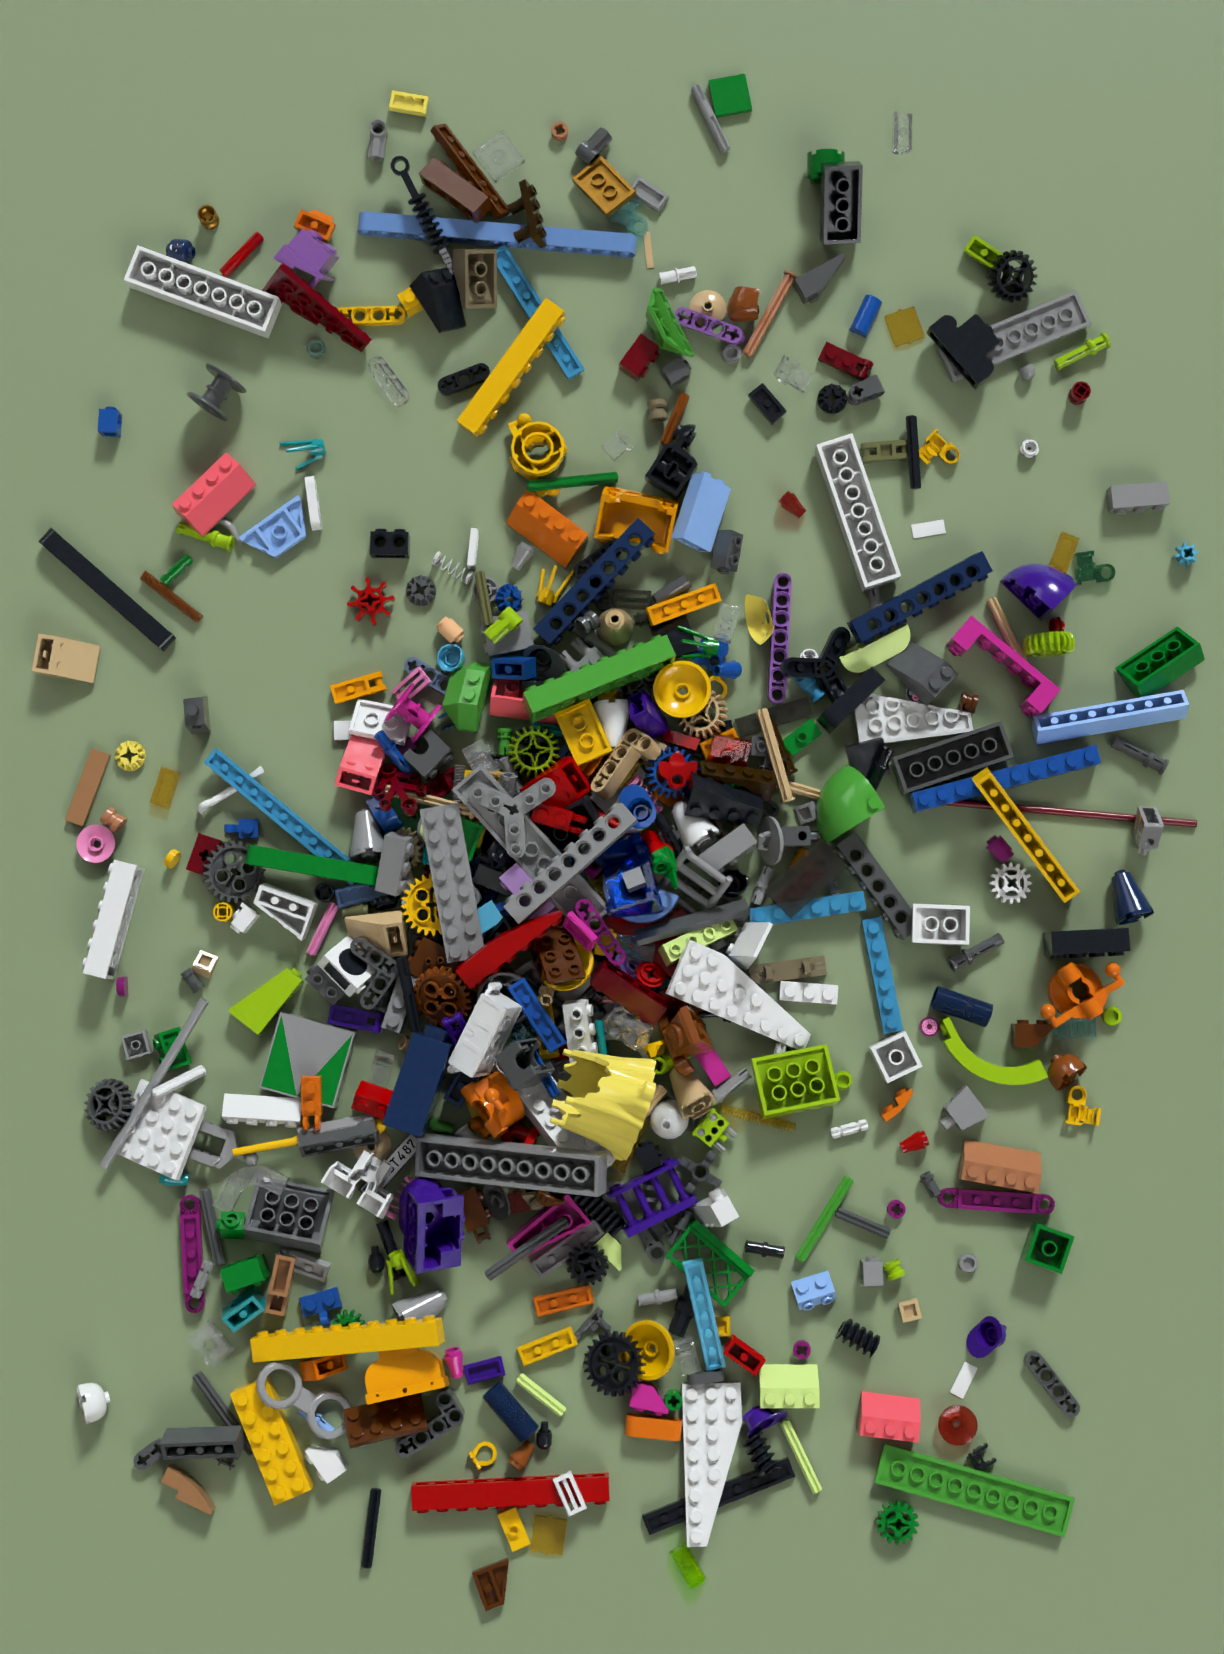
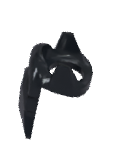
M487 831L486 833L489 836L482 847L481 854L477 858L483 862H502L512 867L516 861L508 855L502 845Z

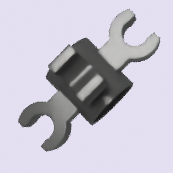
M708 1150L702 1162L693 1163L682 1155L679 1160L680 1164L691 1170L692 1178L684 1188L685 1191L692 1194L698 1182L704 1180L719 1188L722 1180L709 1173L708 1169L716 1153ZM697 1167L705 1168L704 1176L698 1177L695 1175Z

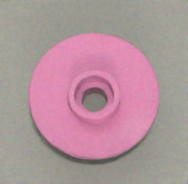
M102 825L87 826L78 835L76 842L78 853L84 860L91 863H100L107 860L115 849L113 833ZM96 841H100L101 843L100 847L98 848L95 847Z

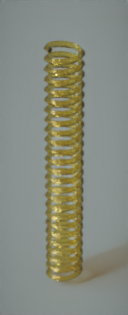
M724 1103L721 1104V1114L724 1113L727 1116L730 1114V1117L733 1115L734 1118L739 1116V1119L742 1117V1120L745 1118V1121L748 1119V1122L751 1119V1122L754 1120V1123L757 1121V1124L760 1122V1125H762L763 1119L760 1113L757 1114L753 1111H745L742 1108L739 1109L738 1107L727 1106V1104L724 1105ZM767 1118L763 1122V1126L766 1123V1127L768 1124L771 1127L772 1124V1128L775 1125V1129L778 1126V1130L781 1127V1131L784 1127V1132L786 1128L787 1132L790 1129V1133H792L793 1127L794 1130L796 1129L795 1122L784 1121L780 1118Z

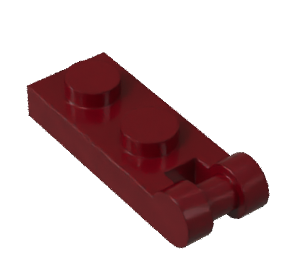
M827 341L818 358V361L861 381L868 378L867 373L874 365L872 361L863 359ZM857 365L862 367L860 371L855 369Z

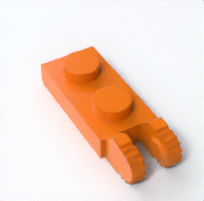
M301 1076L303 1130L309 1129V1116H315V1131H320L321 1115L323 1114L321 1076Z

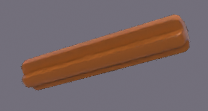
M685 393L679 394L660 444L665 446V444L671 443V437L680 422L689 400V395Z

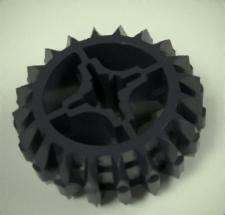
M1011 250L1010 253L1005 251L1003 256H997L998 261H992L994 267L988 268L992 273L987 275L991 282L987 285L993 286L990 292L996 293V298H1001L1003 302L1008 300L1010 303H1013L1015 300L1021 301L1022 297H1028L1027 292L1033 291L1031 285H1036L1033 278H1037L1038 275L1033 273L1037 268L1032 267L1034 261L1028 260V254L1023 255V251L1016 252V250ZM1014 260L1018 262L1021 266L1014 268L1013 266H1010L1008 262ZM1011 285L1016 290L1009 292L1004 287Z

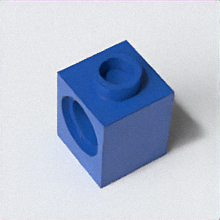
M115 407L99 409L98 432L101 436L121 437L122 414Z

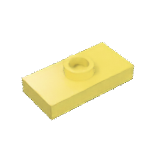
M392 90L389 111L426 117L429 97Z

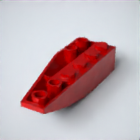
M558 910L541 915L503 932L456 968V973L470 989L474 986L478 988L486 981L485 978L489 974L492 976L496 974L504 962L507 964L516 957L515 953L519 950L525 951L531 945L530 942L534 938L538 940L546 934L545 930L549 926L555 927L562 921L563 912Z

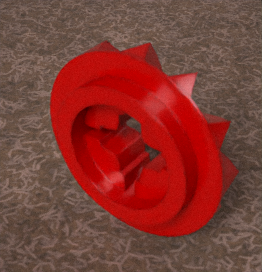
M644 961L636 968L635 975H637V980L643 985L648 986L650 989L653 987L658 989L663 985L666 975L659 964L653 961ZM653 972V976L648 979L647 975Z

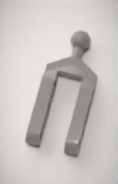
M202 1120L199 1131L226 1140L221 1155L217 1156L192 1147L188 1158L217 1168H222L235 1157L243 1159L248 1166L257 1164L259 1156L256 1152L233 1156L232 1149L238 1148L235 1131L213 1122Z

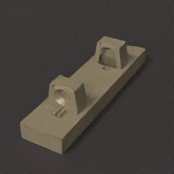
M824 956L755 964L748 968L750 979L756 984L827 975Z

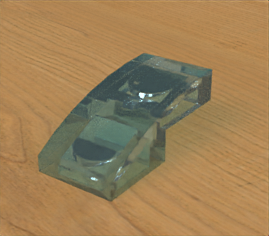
M617 934L616 940L624 950L626 957L653 963L655 943L638 946L635 936Z

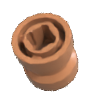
M113 807L108 808L100 818V822L103 825H108L113 833L120 831L127 821V818L117 814V810Z

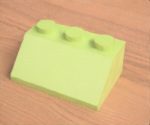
M763 1364L759 1370L760 1408H820L817 1364Z

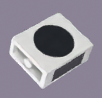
M348 935L328 951L317 965L351 997L355 992L357 994L361 993L366 988L365 984L367 982L371 983L378 970L352 953L350 944L353 939ZM355 942V945L357 946V947H356V950H357V951H359L360 949L363 950V949Z

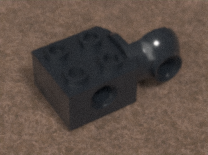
M694 424L678 425L671 437L674 440L673 443L665 444L645 475V481L676 501L698 466L695 458L683 450L684 447L687 449L691 445L697 434L694 432L696 428Z

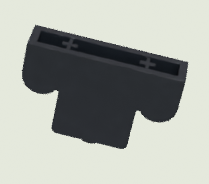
M974 314L960 327H956L957 321L954 317L944 315L928 328L927 335L976 390L988 380L994 370L993 362L985 357L996 349L1000 341L993 333L992 327L987 323L985 324L977 314Z

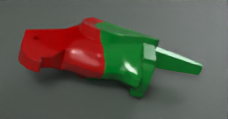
M644 830L641 833V838H644L649 848L653 863L652 872L666 876L670 879L673 888L677 889L676 870L678 868L673 848L668 843H663L655 831Z

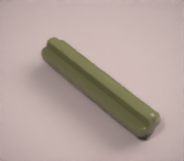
M479 571L474 575L484 627H490L494 622L484 571Z

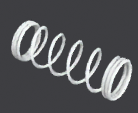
M438 551V552L435 554V556H434V558H433V560H432L431 563H432L433 565H435V566H438V565L442 562V564H441V570H444V569H446V568L448 567V570H447V573H448V574H451V573L455 570V572H454V577H455L456 570H457V568H458V566H459V563H458V564L456 565V567L449 573V568H450V565H451L453 559H451V561L448 563V565H447L445 568L442 569V565H443V562H444V560H445L446 555H445V556L443 557V559L436 565V563L438 562V560L440 559V557H441V555H442V552ZM464 567L461 573L455 578L461 575V582L464 581V583L467 585L473 578L474 572L471 570L467 574L466 578L462 581V576L466 569V567Z

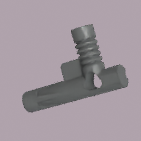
M597 1307L574 1333L577 1341L580 1340L589 1328L593 1332L599 1326L605 1332L611 1329V1326L600 1317L603 1313L602 1309ZM596 1314L598 1319H592L593 1315Z

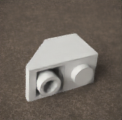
M310 1445L305 1450V1458L309 1464H314L318 1477L321 1481L325 1480L327 1484L345 1472L349 1467L338 1449Z

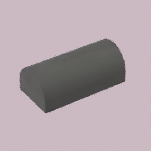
M682 574L654 593L652 599L658 604L679 596L692 586L685 574Z

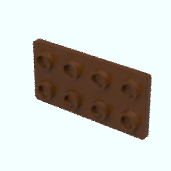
M562 918V921L555 927L549 926L545 930L546 934L540 939H533L531 952L541 981L547 980L548 984L586 978L574 938L562 926L565 920Z

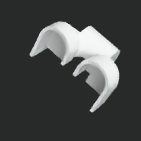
M365 1150L353 1169L337 1161L329 1167L321 1180V1183L349 1200L361 1179L368 1182L365 1192L362 1193L356 1204L381 1219L386 1215L389 1210V1204L393 1200V1194L382 1188L391 1173L392 1167L386 1163L387 1160L381 1161L375 1157V1153L370 1154Z

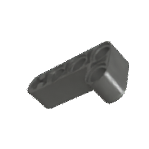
M444 1387L439 1390L436 1396V1404L441 1413L426 1421L428 1431H423L427 1435L426 1440H419L417 1433L406 1435L399 1439L395 1449L399 1457L407 1458L462 1423L465 1411L452 1389ZM447 1394L450 1396V1401L447 1403L442 1402L440 1396ZM452 1411H458L461 1417L459 1419H453L450 1413ZM440 1421L443 1423L444 1428L437 1430L434 1427V1423ZM411 1440H413V1443L410 1444L408 1451L406 1448H401L402 1444L408 1445L409 1443H411Z

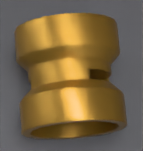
M203 205L199 208L197 215L202 226L208 230L215 229L219 225V216L214 207Z

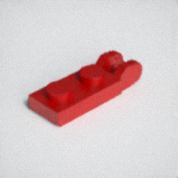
M543 802L533 809L531 820L576 834H581L584 829L570 825L571 820L587 823V817Z

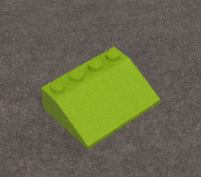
M827 1044L751 1059L757 1101L762 1119L833 1106L840 1102Z

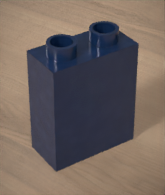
M429 1024L425 1025L423 1032L419 1031L412 1034L382 1125L418 1137L427 1132L447 1073L448 1060L455 1048L454 1043L448 1041L449 1035L446 1029Z

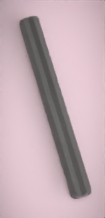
M562 1216L485 1271L486 1277L490 1281L563 1231L570 1225L566 1217Z
M200 1371L193 1376L194 1382L226 1426H239L240 1424L203 1372ZM244 1431L246 1442L243 1450L247 1456L253 1454V1451Z

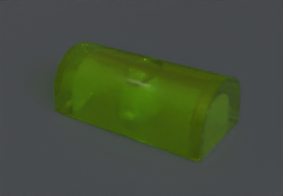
M687 1542L669 1551L689 1589L699 1586L706 1580V1576L690 1547H687Z

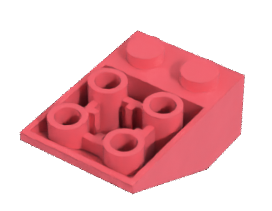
M351 734L334 785L373 796V790L377 788L380 772L386 757L380 744L375 739Z

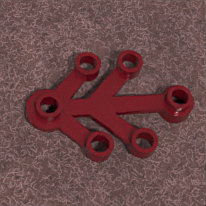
M394 764L384 765L380 772L382 780L377 788L373 790L374 798L381 800L379 802L381 811L386 812L392 808L391 801L397 793L401 800L402 812L407 816L415 815L418 809L416 800L408 798L405 791L416 792L418 797L427 795L426 786L420 784V775L418 773L399 772V769ZM398 779L409 780V783L399 782ZM390 782L391 787L385 795L384 789Z

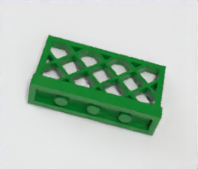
M692 1220L665 1257L685 1274L684 1267L680 1263L688 1261L686 1248L697 1247V1258H701L700 1247L707 1246L710 1249L711 1258H704L702 1260H711L712 1272H706V1275L713 1274L714 1286H708L710 1296L725 1308L745 1281L753 1275L755 1270L698 1220ZM691 1232L696 1237V1245L686 1246L685 1238ZM676 1249H683V1261H677L671 1256ZM722 1259L725 1262L726 1271L716 1272L715 1260ZM737 1272L742 1278L737 1284H730L729 1273ZM726 1273L727 1285L717 1286L716 1274ZM727 1287L728 1296L724 1301L718 1297L717 1288Z

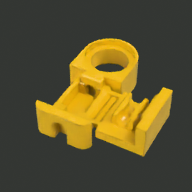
M935 429L926 438V443L919 449V458L928 465L931 463L930 459L933 456L937 457L939 455L947 464H955L960 458L959 450L951 442L948 444L937 433L939 430ZM949 450H954L957 453V457L953 461L946 459L945 455Z
M1081 1086L1070 1087L1066 1097V1103H1069L1067 1120H1063L1064 1123L1079 1126L1086 1123L1099 1126L1101 1108L1094 1107V1109H1088V1106H1085V1089ZM1074 1089H1079L1082 1093L1079 1100L1072 1098V1091Z

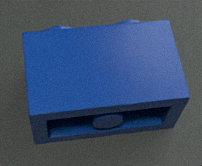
M500 656L491 659L492 678L527 680L537 676L536 657Z

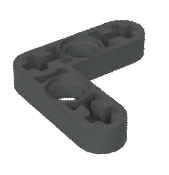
M358 937L350 944L352 953L378 970V973L360 998V1004L363 1008L373 1009L399 974L395 959L366 939ZM355 942H363L362 947L366 950L369 947L372 948L367 953L366 957L363 956V954L366 953L365 951L361 949L359 951L356 950L357 946L355 945ZM372 952L380 954L381 959L378 963L371 961L370 955ZM387 958L388 961L385 963L388 965L394 964L396 972L388 973V967L383 965L380 968L379 965ZM382 979L385 981L386 986L383 990L375 987L376 980ZM370 988H372V990L380 994V996L378 997L376 994L372 999L374 1004L370 1003L369 1005H366L367 1000L365 999V996H371L373 992L369 990Z

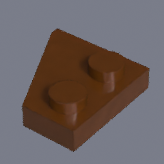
M508 1557L472 1571L485 1611L503 1605L505 1602L509 1565Z

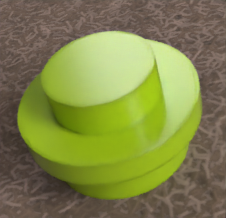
M838 1071L835 1074L838 1089L846 1090L852 1085V1076L847 1071Z

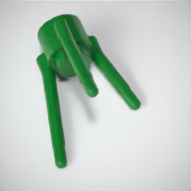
M680 625L677 626L678 629L704 639L703 642L682 639V643L701 646L702 652H705L682 655L683 659L717 656L719 641L714 640V637H708Z

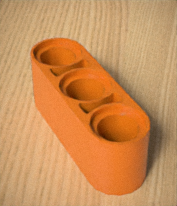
M627 1413L624 1434L631 1437L680 1441L683 1420L674 1417Z

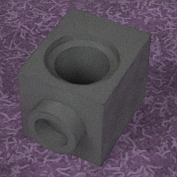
M678 357L661 369V375L670 388L673 389L690 377L691 366L687 360L683 361L681 357Z

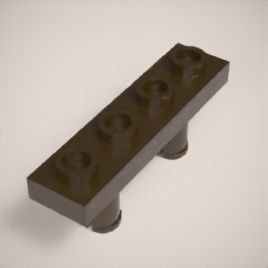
M524 179L519 182L521 198L508 204L507 207L513 216L525 210L528 223L527 226L515 231L513 234L519 244L531 237L541 249L547 245L545 239L547 233L542 225L544 220L539 212L541 207L536 199L537 190L533 184L530 185Z

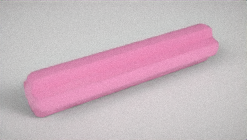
M329 903L307 948V954L311 956L317 955L339 909L337 904Z

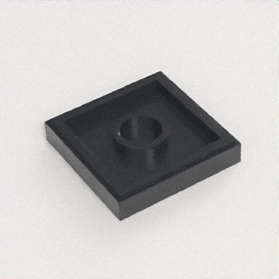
M879 737L845 746L849 766L857 769L867 780L870 779L875 768L874 763L878 761L885 746L884 739ZM886 770L883 776L890 775V770Z

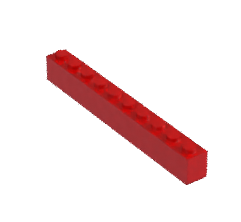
M609 1473L573 1474L585 1504L586 1502H594L596 1505L606 1504V1501H610ZM560 1475L413 1482L411 1485L412 1511H417V1513H428L429 1510L447 1512L448 1509L467 1511L468 1508H476V1510L482 1511L487 1510L488 1507H496V1509L502 1510L507 1509V1506H515V1508L522 1509L527 1508V1505L543 1508L547 1504L563 1507V1502L553 1482V1478ZM568 1477L566 1478V1480L576 1500V1503L578 1506H581L578 1497L575 1493V1490L571 1484V1481ZM560 1481L559 1484L567 1502L572 1503L563 1482Z

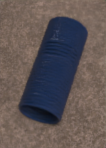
M937 986L931 1000L930 1009L986 1027L993 1012V1004Z
M499 1381L483 1395L482 1399L488 1403L487 1405L493 1409L499 1419L502 1420V1423L506 1424L509 1431L515 1435L514 1437L522 1443L538 1429L539 1425L525 1411L524 1407L519 1404L507 1387L501 1383L502 1381Z

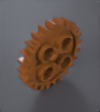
M437 966L432 970L428 968L415 981L416 985L413 988L415 998H417L416 1003L419 1005L418 1011L423 1012L421 1018L428 1017L427 1023L433 1020L434 1026L440 1023L441 1028H443L442 1019L446 1017L451 1018L460 1011L465 1020L471 1013L470 1009L473 1007L471 1002L474 1000V997L469 995L473 990L467 989L466 983L458 977L457 973H452L451 967L447 971H445L444 966L440 969Z

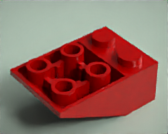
M571 756L561 758L556 764L550 766V768L519 789L520 792H523L539 780L550 778L556 784V791L543 803L564 808L589 792L591 785Z

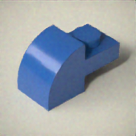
M374 796L366 800L374 817L386 834L404 826L393 807L389 811L384 812L381 811L379 806L381 800H376Z

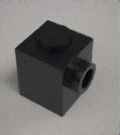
M649 1140L638 1143V1147L635 1150L643 1172L660 1166L659 1157L662 1156L659 1145H654L653 1142L649 1143Z

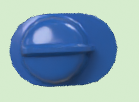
M629 785L621 791L619 804L622 802L638 820L633 827L641 829L649 827L654 822L657 811L646 790L639 785Z

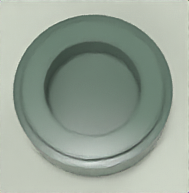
M320 339L311 340L307 345L308 354L314 359L324 357L326 354L325 343Z

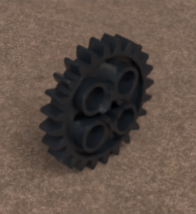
M613 1331L612 1334L611 1332H606L605 1336L603 1334L598 1335L599 1340H592L595 1346H588L591 1352L584 1354L589 1358L588 1361L583 1362V1364L588 1365L584 1372H590L586 1379H593L591 1386L595 1387L598 1385L597 1392L604 1390V1395H609L611 1392V1396L616 1397L617 1392L619 1396H624V1391L631 1393L630 1387L637 1388L635 1381L642 1382L639 1374H645L641 1370V1367L646 1366V1363L641 1362V1359L646 1357L645 1355H640L643 1348H636L638 1341L631 1342L633 1336L628 1335L626 1337L625 1332H621L620 1335L618 1331ZM608 1346H610L612 1350L610 1356H607L606 1354V1348ZM625 1352H628L629 1354V1360L627 1362H625L623 1358ZM602 1357L608 1361L615 1360L617 1364L629 1366L630 1370L623 1367H615L614 1364L600 1361L599 1358ZM602 1365H604L606 1368V1373L604 1376L600 1372V1368ZM620 1371H622L624 1374V1379L622 1382L618 1379V1374Z

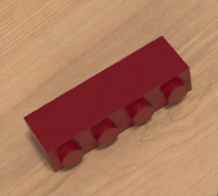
M606 959L601 962L591 975L590 985L594 990L606 994L611 1001L618 1002L626 1011L638 1015L645 1023H650L654 1026L668 1008V1000Z

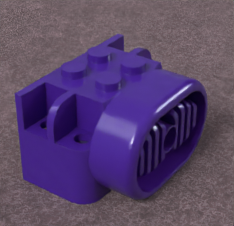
M420 1177L412 1180L403 1189L399 1200V1228L404 1235V1254L416 1274L461 1266L462 1241L464 1240L463 1223H465L463 1212L464 1196L463 1194L457 1195L453 1188H443L440 1182L434 1178Z

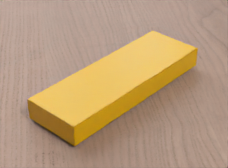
M568 1326L517 1347V1351L523 1366L577 1346L578 1341L572 1327Z

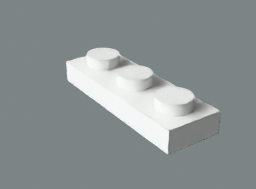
M780 981L779 1000L837 1004L838 985Z

